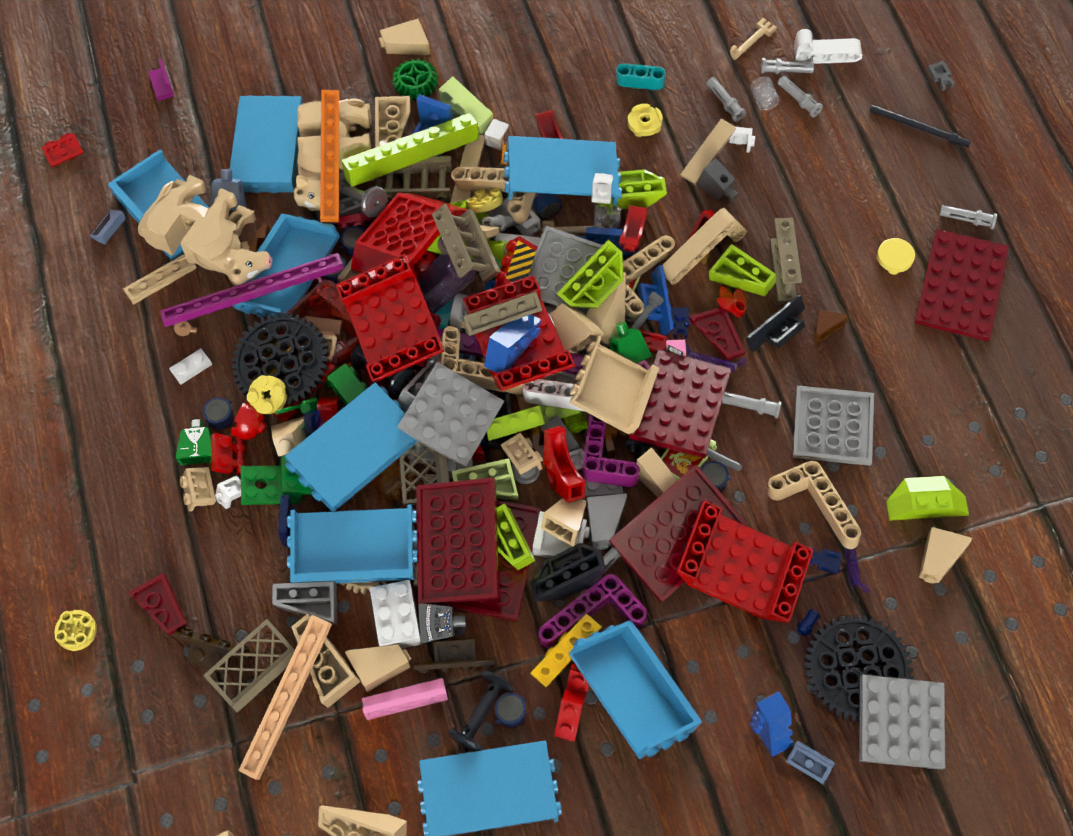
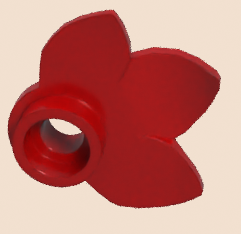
M721 286L719 298L716 299L720 307L730 311L736 317H742L747 309V300L743 291L739 288L732 294Z

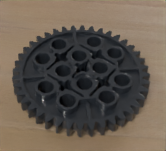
M284 312L281 317L275 313L273 319L268 315L267 321L261 318L260 324L255 321L254 328L248 326L250 332L243 331L245 338H238L241 344H235L238 351L232 352L236 357L231 359L234 363L231 366L234 370L232 373L235 377L234 382L238 384V389L242 390L241 393L247 396L253 382V377L255 375L276 377L284 383L287 400L283 408H286L287 403L290 406H294V401L301 404L300 398L307 400L306 394L313 396L312 389L318 390L319 388L316 384H323L320 377L327 376L323 371L329 370L325 364L330 363V360L327 358L330 355L327 351L329 346L325 343L326 339L322 337L323 334L319 331L318 327L314 326L312 321L308 322L305 317L301 319L297 314L294 318L292 313L287 317ZM283 330H286L285 334L280 335ZM269 335L266 340L262 341L265 336ZM305 341H309L306 346H302ZM291 346L289 351L284 352L287 347ZM298 350L300 351L299 360L296 358L298 356ZM273 352L269 358H266L268 353ZM255 358L252 363H248L250 359ZM309 358H313V360L310 363L306 364ZM295 363L292 369H288L291 364ZM277 369L275 374L270 375L272 370ZM299 380V383L292 387L293 383ZM270 390L264 392V399L271 398Z
M858 614L853 617V620L850 615H847L845 620L842 616H839L837 621L832 619L830 625L825 623L823 625L824 629L819 628L817 630L818 634L812 636L814 641L810 640L808 643L811 648L805 650L808 655L803 660L808 663L803 668L809 670L804 674V677L810 678L806 684L813 685L810 693L817 692L814 699H822L821 707L827 704V712H830L832 709L835 710L834 717L842 714V720L844 721L849 716L850 723H853L857 718L860 724V690L858 689L860 687V676L870 673L873 676L888 677L887 671H891L895 678L913 680L914 677L909 675V673L913 672L914 668L908 667L913 661L906 659L910 652L903 651L907 645L899 644L902 638H894L896 631L889 633V625L882 628V621L874 624L875 620L873 617L869 622L866 615L859 620ZM858 633L864 634L866 641L860 640ZM838 636H843L846 639V643H841L838 640ZM852 644L854 648H859L856 652L850 648ZM882 651H887L891 659L885 658ZM862 653L868 654L870 661L864 660ZM842 656H847L850 659V663H845L842 660ZM821 658L828 659L830 666L824 665ZM878 663L883 668L879 669V667H875V664ZM836 667L838 670H842L840 675L837 671H834ZM846 676H851L855 684L848 683ZM826 678L832 679L834 686H829L826 683ZM850 696L856 697L859 701V705L853 704L850 700Z

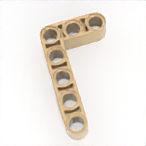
M457 167L451 173L453 181L460 190L477 191L485 189V191H491L492 189L500 188L501 192H505V181H507V178L504 177L505 168ZM513 192L512 200H509L507 209L515 223H524L528 219L535 193Z
M725 208L720 209L662 265L666 279L672 285L676 284L726 235L734 242H738L746 235V229Z
M670 236L660 237L623 262V272L626 273L625 315L632 318V322H635L643 312L644 304L627 284L668 258L675 245V241Z
M453 326L446 327L441 337L444 352L439 354L438 363L483 389L501 391L495 385L489 369L484 366L485 363L459 359L460 331ZM523 384L501 392L523 395Z
M809 461L769 479L767 494L770 499L775 501L808 489L841 544L847 549H854L858 546L861 530L819 463Z

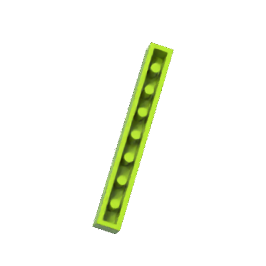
M469 113L342 160L344 177L350 186L353 187L479 140L478 123Z

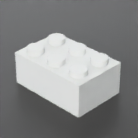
M410 580L370 587L379 646L399 644L402 649L422 645Z

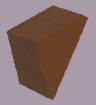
M819 310L814 335L815 344L844 327L848 319L847 314Z

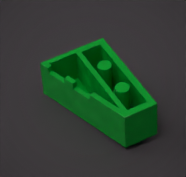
M346 363L327 376L325 384L328 389L332 388L335 391L336 397L339 396V401L342 400L345 406L368 388L363 381L360 382L356 378L357 373L351 366L348 367Z

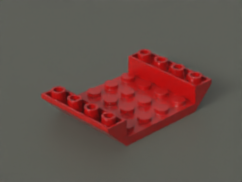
M397 193L355 242L351 263L352 271L362 273L405 254L417 278L418 276L413 266L440 235L432 214L444 202L415 193ZM447 204L451 215L460 217L467 211V209Z
M405 254L336 284L341 301L348 310L368 364L366 367L373 383L444 352L442 340L418 280Z
M534 275L463 298L466 313L469 315L532 292H537L542 311L532 315L541 319L540 335L532 341L510 369L499 373L489 369L495 385L501 391L575 367L569 350L564 349L542 302L541 289ZM504 324L474 334L484 359H486L489 337Z
M704 500L679 564L677 574L690 587L764 620L789 623L814 550L798 542H794L790 546L721 515V507Z

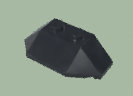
M579 543L547 559L538 571L535 579L533 578L530 583L535 601L562 600L598 583L606 569L601 550Z

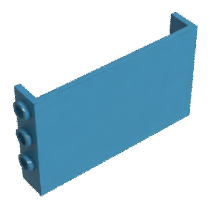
M240 96L230 169H232V179H240L242 181L244 192H294L299 152L298 137H301L298 127L297 109L299 105L303 104L301 96Z
M508 136L507 152H504V163H507V167L505 166L504 177L507 178V181H505V193H508V200H512L513 192L592 196V182L595 173L613 175L611 184L612 206H616L618 199H621L622 188H619L621 174L618 173L620 160L616 155V142Z
M160 149L127 172L122 173L121 176L108 183V186L116 199L139 224L145 212L158 198L164 185L172 181L175 182L176 179L186 181L166 161ZM198 195L193 197L192 202L200 204L207 209L209 208ZM181 244L173 256L163 251L171 261L184 254Z
M281 214L257 251L268 252L272 258V266L261 271L254 280L329 256L340 238L336 227L330 223L325 224L317 220H308L301 216L295 217ZM314 279L233 305V307L245 314H255L260 318H267L270 315L273 319L275 313L281 317L283 312L288 317L290 313H294Z
M374 383L285 455V466L291 473L295 472L299 476L298 480L304 487L308 486L312 490L311 494L318 502L321 500L331 512H335L416 444L418 440L397 429L405 413L401 410V405L395 399L392 400L388 396V392L383 386L379 387Z
M407 505V508L315 513H297L295 510H291V516L287 518V525L290 528V536L287 537V546L290 548V556L287 557V566L290 568V582L334 581L335 584L415 580V562H418L417 550H414V542H417V530H414V523L417 522V510H414L412 505Z
M632 620L615 627L611 625L601 633L598 631L594 632L587 639L580 638L573 643L574 647L569 652L570 657L639 759L645 756L649 758L659 752L660 748L668 749L676 740L682 742L702 723Z
M546 741L419 760L422 780H418L419 793H423L424 801L420 802L422 815L426 814L427 823H423L424 836H450L550 819L558 822V815H562L560 801H555L558 786L557 780L552 781L551 772H555L553 759H549Z

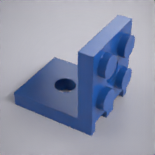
M419 94L416 100L420 122L413 134L453 120L451 105Z

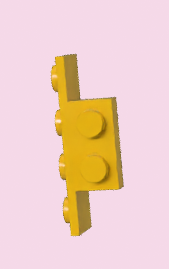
M586 613L568 633L565 632L558 641L559 643L554 648L551 647L546 652L545 658L531 672V675L547 687L572 660L569 652L574 647L573 643L580 638L587 639L591 634L599 631L602 626Z

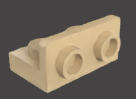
M521 433L501 444L503 451L520 475L535 466L539 471L543 469L540 463L543 461L538 451L534 452L532 450L534 447L529 438L525 439Z
M209 467L185 469L183 476L180 477V486L184 488L183 499L184 504L188 507V511H193L195 506L214 505L216 498Z

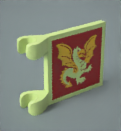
M711 440L709 449L716 451L717 446L716 442ZM667 449L662 455L661 460L678 480L696 464L701 469L709 457L706 456L704 459Z

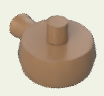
M186 320L174 325V331L179 336H186L190 332L196 334L197 327H191L190 322Z

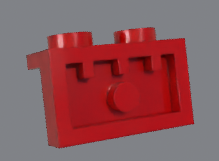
M70 133L64 134L60 137L61 139L55 142L54 140L48 141L44 144V147H41L52 168L84 154L74 133L71 135Z

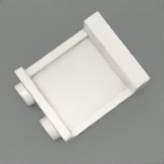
M540 511L532 547L533 555L551 558L573 547L541 529L544 512ZM585 519L581 523L576 545L579 543L584 544V539L589 538L590 527L587 526V520Z

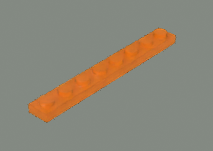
M321 90L320 222H339V90Z

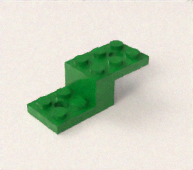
M281 456L280 466H241L240 469L241 505L301 504L302 495L311 494L312 490L308 486L304 487L298 480L299 476L287 469L285 466V456ZM257 482H264L266 487L259 489L255 484Z

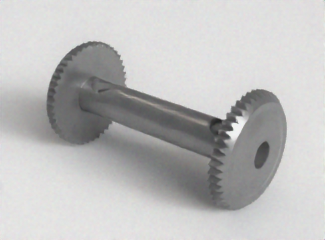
M339 172V201L347 197L354 198L361 202V209L366 216L377 217L387 206L388 197L385 190L381 187L373 186L364 192L354 186L351 187L344 177V172Z

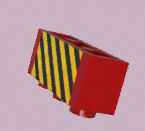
M521 236L510 240L506 246V255L501 261L500 273L495 278L496 284L494 288L528 277L537 246Z

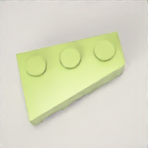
M452 76L439 89L440 102L451 105L453 119L470 113L478 123V134L483 135L493 121V113Z
M509 458L452 471L453 481L494 477L496 479V499L518 501V492Z

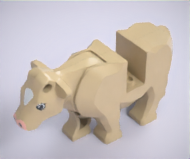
M360 99L339 101V172H343L342 160L371 150L369 133L354 138L349 136L350 131L356 130V127H351V125L360 124L364 128H370V125H372L370 104H364V101ZM313 101L301 104L297 109L298 127L301 137H298L299 152L297 161L299 175L296 176L297 187L294 190V199L298 206H304L310 211H320L321 101Z
M189 175L186 182L176 179L175 182L172 181L164 185L158 198L145 212L138 225V233L145 238L147 243L172 256L181 244L188 263H195L205 269L224 273L229 277L230 282L234 286L254 280L261 271L271 268L272 258L268 252H253L240 248L238 237L244 225L254 223L256 218L254 211L240 205L229 216L230 208L238 204L233 193L220 188L214 204L207 209L200 204L192 202L193 197L204 194L206 191L204 182L201 179Z

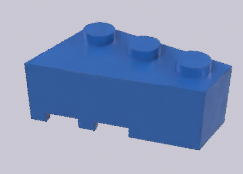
M531 314L504 324L489 337L484 366L495 373L510 369L532 341L540 335L541 319Z
M780 692L758 702L750 719V726L755 734H759L773 757L794 745V741L790 738L793 735V731L788 728V726L792 725L791 710Z

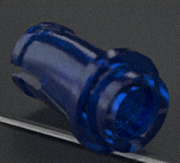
M810 609L802 622L797 624V631L803 636L811 634L812 628L820 619V614Z

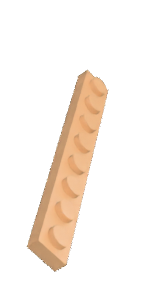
M311 615L239 768L240 772L260 780L332 626L331 623Z

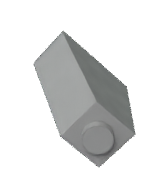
M626 493L587 497L592 547L599 550H606L612 547L608 540L618 531L627 503Z

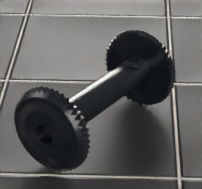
M360 343L354 348L350 358L351 365L356 370H362L364 362L368 364ZM408 367L386 377L390 380L388 383L390 395L393 397L400 396L402 390L415 377V372L412 368Z
M490 671L481 673V677L489 685L462 733L454 729H449L448 731L449 737L453 741L474 752L480 751L481 746L473 740V737L500 690L506 693H513L514 691L510 682Z

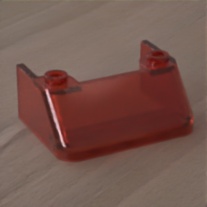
M324 280L288 310L286 314L288 317L292 313L294 318L298 314L301 319L309 316L325 319L329 317L333 320L343 321L342 329L352 338L336 354L340 368L345 363L347 366L351 364L352 351L360 342L348 310L341 301L336 284L330 280Z

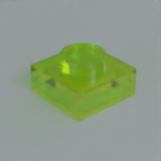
M582 413L563 418L564 424L570 433L588 428L587 421Z

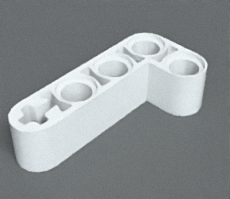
M802 29L796 34L794 43L796 62H814V64L857 62L862 58L861 43L858 39L812 40V32L808 29Z
M543 379L523 384V398L528 403L584 411L569 403L572 397L570 391L574 384Z

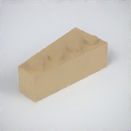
M308 614L291 627L297 643H299L311 618ZM326 636L310 673L319 693L321 703L329 708L361 681Z

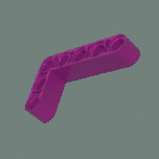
M590 414L582 465L583 479L589 482L623 487L635 486L638 482L639 466L634 462L602 458L606 422Z
M610 574L603 577L598 583L542 625L539 629V642L546 648L555 646L565 632L568 633L586 613L591 617L609 602L626 621L632 620L637 628L645 624L647 612L645 607L617 576ZM611 583L614 584L616 587L614 589H608L606 588V585ZM592 596H598L600 597V600L594 602L590 598ZM625 598L629 603L621 604L619 600ZM582 608L585 610V612L582 614L575 613V609ZM639 613L642 615V618L634 619L632 615ZM566 620L569 624L563 627L559 625V622ZM545 633H551L553 634V637L551 639H545L543 635Z

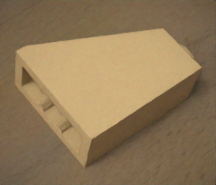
M419 19L380 30L381 37L379 38L381 48H385L387 54L430 55L429 43Z
M560 304L550 313L564 349H568L570 353H580L588 347L591 341H595L598 336L604 335L603 331L577 307Z
M306 415L271 426L272 439L278 457L288 454L313 433L311 423L305 430L302 429L309 416Z
M652 448L637 459V465L640 468L638 479L657 497L677 481Z
M562 498L544 512L541 529L574 547L577 542L586 501L579 499L567 503Z
M932 527L927 536L919 578L924 579L928 583H939L967 549L972 538Z
M399 644L348 650L345 652L367 692L410 668L408 661L411 658L406 649L401 650Z

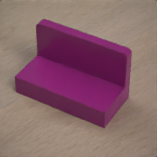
M158 59L161 68L148 72L158 101L174 96L162 59Z

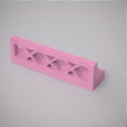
M443 678L362 698L363 712L367 720L448 700Z

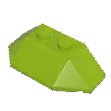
M646 170L618 172L621 174L619 188H622L621 199H618L616 206H612V197L610 204H599L611 210L629 209V205L649 207L667 195L665 179Z
M608 240L564 285L557 295L570 307L598 308L624 281L622 251Z
M945 476L905 478L886 501L889 521L969 515L965 495Z

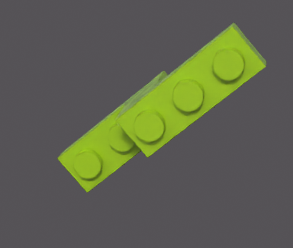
M536 405L495 418L487 430V436L490 441L544 425L556 416H559L561 419L581 413V411Z

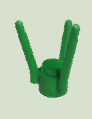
M310 398L301 404L277 410L275 413L280 414L301 409L304 415L309 416L302 426V429L305 430L312 419L316 417L318 399Z

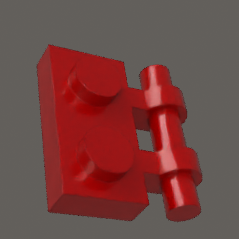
M219 433L212 434V471L230 474L234 468L236 469V475L241 476V466H246L243 440L236 438V444H232V436ZM232 453H236V460L232 459Z

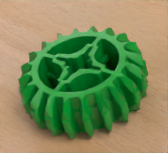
M419 58L417 61L411 59L409 62L405 60L404 64L399 63V67L395 68L392 76L394 90L398 92L399 96H410L411 101L417 99L419 94L425 97L426 95L431 96L438 86V74L435 67L431 63H427L426 60L421 61Z

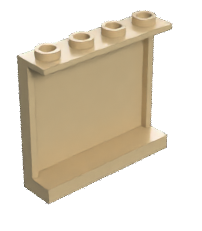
M598 336L587 347L586 351L589 353L585 355L581 362L583 368L579 370L575 378L577 384H574L570 391L572 397L569 403L630 435L641 423L659 367L652 365L646 370L600 345L602 337Z

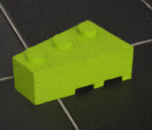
M731 244L710 269L709 280L765 297L776 284V274Z
M505 504L497 507L498 552L517 570H520L536 560L511 510Z

